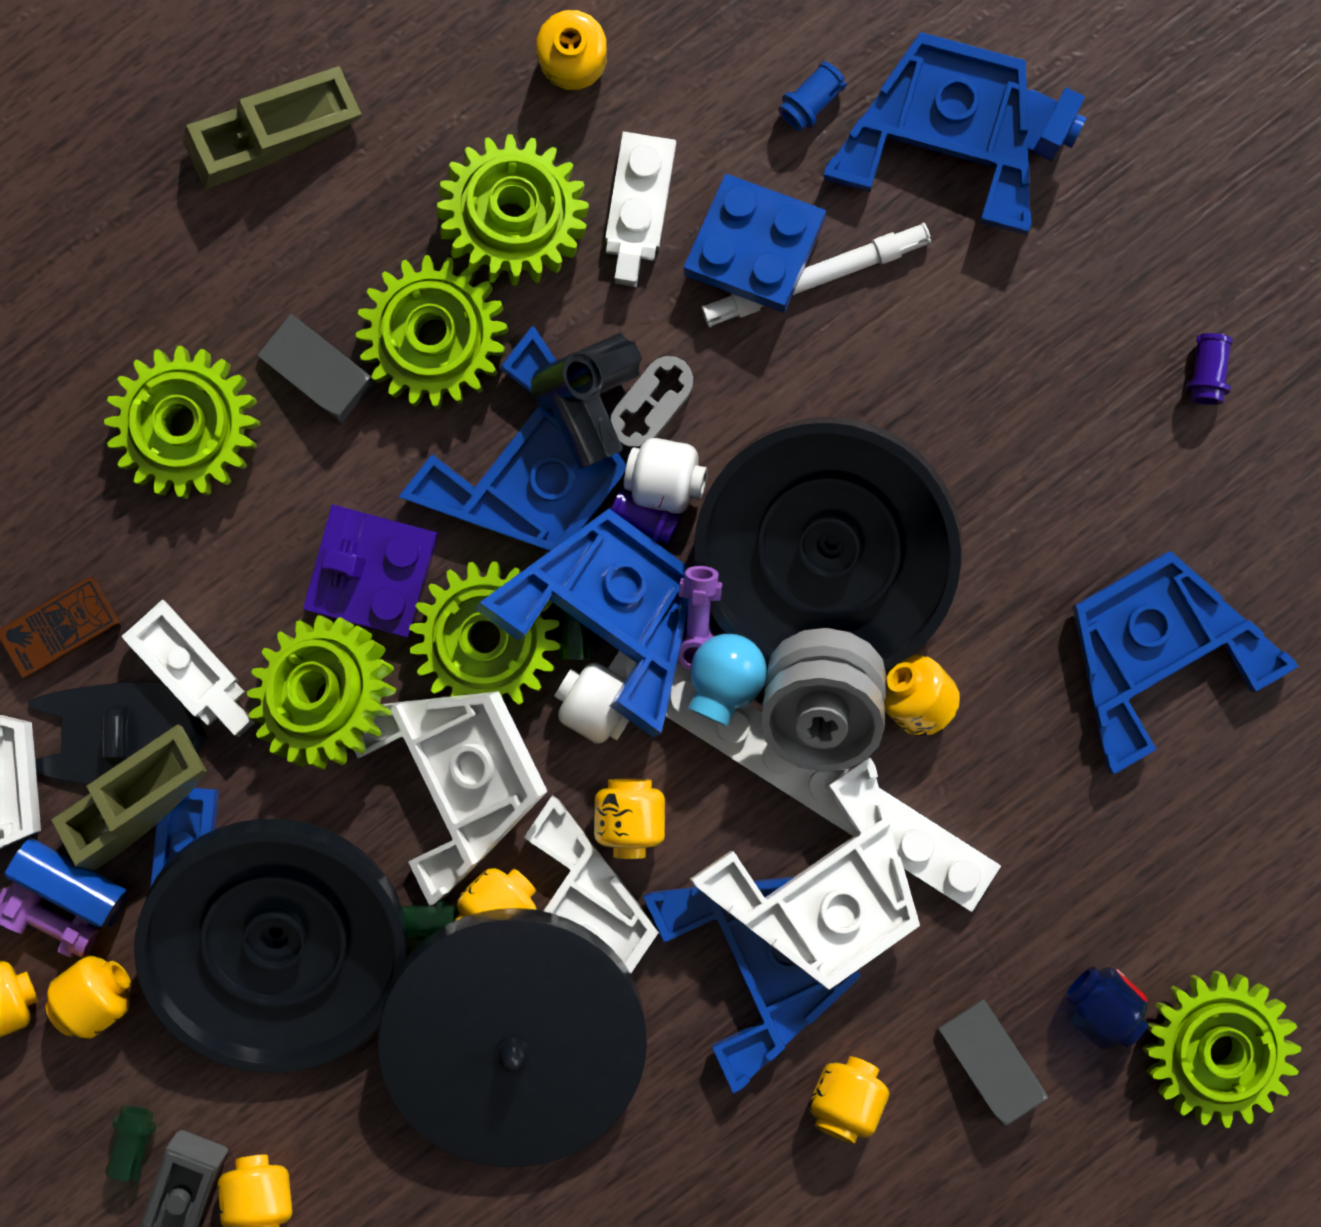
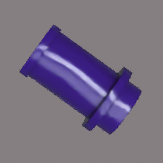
M1202 333L1197 335L1196 338L1197 349L1193 380L1186 383V389L1191 392L1190 401L1194 403L1221 405L1224 402V395H1228L1231 391L1230 385L1226 384L1230 346L1233 339L1224 334Z
M624 488L620 490L611 509L640 532L653 537L652 541L657 544L660 541L668 545L671 543L682 518L681 514L637 505L633 501L632 493Z

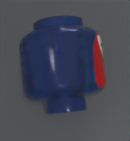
M1094 966L1089 967L1076 978L1065 993L1064 998L1069 1002L1066 1009L1067 1019L1101 1049H1109L1119 1043L1127 1048L1133 1045L1148 1027V1023L1143 1019L1148 1008V998L1119 970L1113 967H1105L1097 970Z

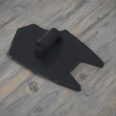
M126 682L87 686L45 694L28 701V706L33 709L62 717L61 753L35 759L37 773L56 779L88 785L177 724L183 727L197 753L207 738L198 718L183 705L164 683Z

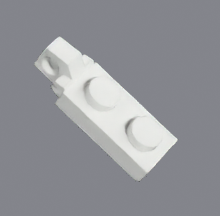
M623 131L605 237L607 242L606 253L618 255L615 284L637 288L641 259L654 261L656 250L659 251L676 150V140Z
M160 601L121 636L195 717H200L208 726L219 718L235 736L240 737L255 723L236 702L246 693L237 684V678L166 601Z

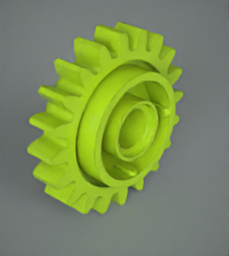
M508 134L504 149H497L495 143L488 137L485 138L483 156H480L474 149L467 147L464 150L465 166L456 162L449 164L448 176L451 181L445 180L440 182L439 196L444 200L437 203L436 217L447 220L441 225V239L449 240L456 238L452 244L451 256L459 258L467 253L471 254L468 272L472 274L485 264L489 266V282L494 283L499 277L500 272L505 270L509 273L512 286H517L521 271L526 270L532 280L537 283L541 279L542 264H545L551 271L558 273L562 265L560 254L570 258L575 256L578 245L574 239H583L587 225L580 219L587 216L589 203L577 200L583 194L584 182H568L572 174L573 164L568 162L558 167L554 166L556 148L552 147L542 156H539L535 153V138L531 137L526 143L525 148L519 150L516 147L513 135ZM505 204H516L523 208L526 213L518 217H511L504 214L500 207Z
M425 255L422 261V270L417 273L407 260H403L401 264L402 279L397 280L393 275L384 271L382 277L388 290L383 293L379 290L368 288L366 291L377 306L375 309H359L357 313L364 321L370 323L371 327L356 332V338L360 342L373 344L371 348L360 355V358L365 364L380 362V365L371 376L376 383L384 382L393 377L388 393L394 398L400 396L406 388H410L409 402L415 407L420 404L425 393H429L431 403L436 409L441 408L445 392H449L458 404H462L463 393L461 387L467 384L474 391L482 392V386L477 378V374L483 372L490 376H496L498 373L494 365L487 360L490 355H506L505 347L493 341V338L508 333V326L500 321H491L493 317L499 315L504 310L501 301L484 302L491 294L493 288L489 281L472 287L476 272L471 274L468 272V267L459 276H455L456 267L453 258L448 257L443 263L442 269L436 271L430 256ZM430 320H440L446 324L447 328L443 340L435 345H425L419 341L420 328Z
M177 346L172 362L164 352L159 349L154 350V368L151 369L148 365L136 359L133 363L139 378L133 381L128 377L119 376L117 379L120 385L126 389V396H108L107 401L121 410L119 416L104 419L105 425L121 431L119 436L107 442L108 447L114 450L127 449V453L121 457L117 465L124 470H130L139 465L134 476V482L142 486L148 484L155 477L154 493L165 496L174 483L177 497L188 499L191 492V484L194 483L201 494L210 495V478L214 477L221 483L229 485L231 479L226 471V466L231 464L245 469L247 464L238 455V450L240 448L256 449L257 447L254 441L244 436L246 429L260 426L259 420L244 415L245 410L250 409L257 403L256 398L251 395L237 396L238 392L247 383L246 379L241 375H235L226 380L231 364L224 359H220L210 368L211 354L204 349H200L192 362L188 350L183 346ZM190 409L194 416L192 429L183 436H175L171 428L173 417L181 410Z
M492 561L487 575L481 577L477 565L474 562H470L467 567L468 577L464 581L453 570L446 571L450 588L444 590L442 587L431 583L428 587L431 594L436 598L435 604L430 605L417 602L415 606L422 614L427 616V621L425 623H414L409 626V630L424 635V642L411 647L410 653L426 654L428 656V661L417 670L418 675L437 673L438 678L431 688L434 694L450 686L453 689L451 696L499 691L503 701L504 694L508 693L517 704L524 703L521 685L525 683L530 688L539 691L542 685L535 676V671L537 669L554 671L555 669L554 665L546 660L543 655L545 651L561 649V644L546 638L548 631L557 629L561 624L558 620H544L542 614L554 603L548 600L527 634L520 641L498 627L500 632L498 646L489 653H481L473 646L471 634L479 623L490 620L473 608L521 573V570L514 568L507 578L502 580L500 578L499 563Z
M320 615L315 620L314 628L301 620L296 621L295 638L281 631L277 633L278 642L281 645V649L278 652L263 648L261 652L265 659L269 661V666L266 669H252L251 673L256 678L262 680V686L247 691V696L261 702V705L254 708L248 716L250 719L263 724L256 733V736L261 740L271 743L269 750L271 753L282 758L287 757V761L304 767L308 762L309 765L318 769H325L328 758L340 765L346 764L347 747L361 754L366 752L365 744L362 740L364 733L380 737L382 733L373 720L376 716H391L392 711L380 704V700L382 697L395 694L396 688L381 681L394 671V667L384 660H380L386 649L384 646L371 640L372 634L358 625L354 627V624L341 617H338L333 623ZM326 683L323 696L316 701L318 690Z
M1213 971L1210 986L1207 987L1200 977L1192 975L1190 976L1192 990L1190 994L1173 985L1170 990L1176 1004L1173 1007H1169L1164 1003L1156 1002L1154 1005L1157 1011L1164 1016L1165 1020L1161 1024L1156 1022L1146 1023L1145 1028L1159 1037V1041L1143 1046V1051L1153 1058L1160 1059L1159 1062L1147 1069V1073L1153 1079L1167 1078L1160 1085L1158 1093L1166 1100L1178 1095L1174 1108L1184 1116L1195 1107V1119L1201 1124L1207 1125L1215 1112L1218 1122L1223 1127L1230 1128L1233 1112L1236 1111L1245 1122L1251 1124L1253 1123L1252 1106L1254 1104H1257L1268 1113L1274 1111L1272 1103L1268 1098V1094L1271 1091L1282 1096H1288L1289 1091L1279 1081L1280 1076L1298 1075L1299 1070L1287 1063L1285 1057L1301 1052V1047L1294 1042L1284 1039L1286 1035L1292 1033L1297 1028V1025L1289 1019H1277L1285 1010L1286 1005L1278 999L1265 1003L1269 989L1260 983H1257L1248 991V978L1241 974H1236L1228 987L1225 975L1219 971ZM1230 1036L1232 1050L1228 1057L1221 1061H1213L1211 1058L1213 1043L1220 1037Z

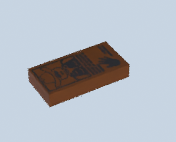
M88 577L0 629V640L21 677L28 679L122 623L96 578Z

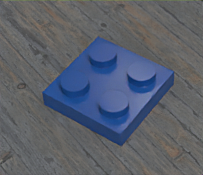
M725 173L683 267L684 276L785 313L826 220V210Z

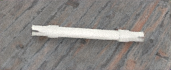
M923 222L918 226L896 234L893 232L873 239L870 244L804 268L793 295L877 263L880 265L901 258L904 253L930 245L932 242L926 224ZM731 294V296L705 306L703 305L701 309L705 321L710 328L737 316L742 318L760 311L763 305Z

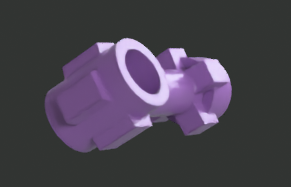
M706 566L688 568L685 571V579L681 578L679 597L689 598L687 625L684 628L678 661L685 669L690 671L693 656L697 649L705 641L714 637V631L709 626L711 601H720L722 583L718 582V572Z
M14 881L10 888H3L0 894L1 926L23 934L27 925H30L61 941L58 952L68 957L76 955L82 959L88 955L99 935L98 928L90 925L91 923L78 916L73 921H70L39 905L42 899L41 896Z

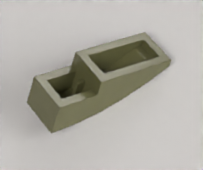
M340 66L239 99L238 106L235 109L188 124L185 128L183 143L206 190L294 154L359 120L362 114Z
M177 724L88 784L86 787L90 794L51 821L74 865L96 871L126 850L167 816L205 776L207 770L185 730Z

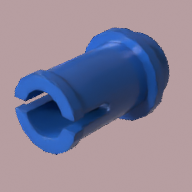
M822 61L818 68L793 93L786 92L782 96L783 103L778 108L781 117L796 131L800 132L805 127L812 128L817 122L816 116L840 91L847 87V83L844 82V76L835 66L829 62Z

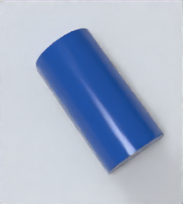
M34 838L28 839L21 846L5 871L6 878L98 928L113 926L129 893L127 889L100 874L75 866L72 859Z

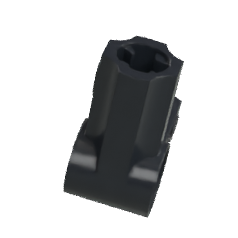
M617 333L540 367L535 371L531 379L533 398L543 410L555 415L579 469L608 458L623 449L599 396L640 375L639 364L642 360L636 343L626 339L622 333Z

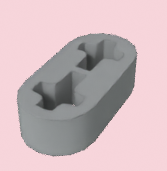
M664 356L656 359L615 407L611 415V423L622 446L628 449L633 447L640 449L647 439L657 438L687 401L692 392L693 375L691 368L685 361L673 356ZM674 369L679 371L681 375L678 383L683 388L682 391L677 394L669 390L659 402H656L652 398L659 387V380L655 375L660 370L665 374L671 373ZM645 404L649 405L652 410L644 421L649 431L644 436L637 432L633 433L630 437L625 436L622 433L626 427L625 422L621 419L622 415L627 412L635 416Z

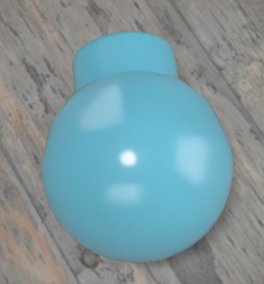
M721 634L705 641L693 656L690 675L692 686L696 691L688 709L728 727L735 710L752 703L764 688L767 678V667L760 649L751 640L737 634Z

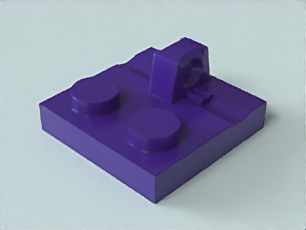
M332 504L303 609L334 618L341 617L352 623L411 638L412 631L409 630V626L414 624L418 609L415 606L417 602L421 601L439 534Z

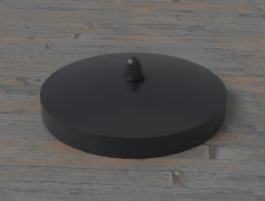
M818 417L790 422L769 430L743 447L721 471L708 491L698 517L694 541L695 566H706L715 569L718 572V582L722 583L720 601H711L710 611L726 634H737L751 640L762 652L766 667H768L770 655L783 640L804 630L820 628L850 632L870 643L883 659L886 671L902 663L926 644L946 617L958 586L963 554L962 532L957 509L949 490L934 467L920 452L893 433L869 423L840 417Z
M255 819L241 821L210 831L190 842L172 857L157 875L149 889L137 923L134 943L135 967L140 986L151 1009L162 1024L189 1048L211 1060L237 1069L265 1073L299 1071L323 1065L345 1055L363 1043L377 1030L380 1025L382 1009L390 984L398 969L406 960L408 945L407 926L399 897L389 879L366 853L345 838L315 825L294 820Z
M523 908L495 909L468 915L447 924L422 941L400 966L390 984L382 1009L378 1035L379 1063L386 1088L395 1106L408 1123L429 1142L454 1156L474 1163L498 1167H526L555 1161L579 1151L603 1135L618 1120L632 1100L641 1080L647 1050L646 1024L642 1000L635 981L622 959L599 936L584 926L553 913Z

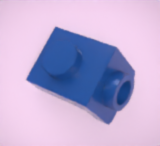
M1065 87L1059 100L1056 101L1033 89L1028 90V151L1052 162L1062 144L1072 148L1087 119L1078 114L1085 96Z

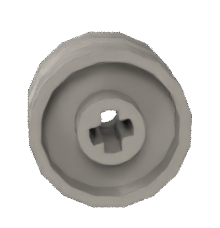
M830 628L804 630L783 640L770 655L767 667V678L764 686L765 695L760 718V726L765 742L780 758L804 769L820 772L844 770L865 761L879 747L885 725L884 701L887 689V674L881 656L870 643L856 635Z

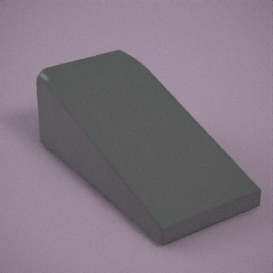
M293 314L289 315L257 355L342 424L376 383L370 375Z
M983 998L938 1027L1002 1127L1009 1125L1048 1099V1095Z
M177 1131L166 1147L140 1227H200L222 1170L228 1148L187 1131Z

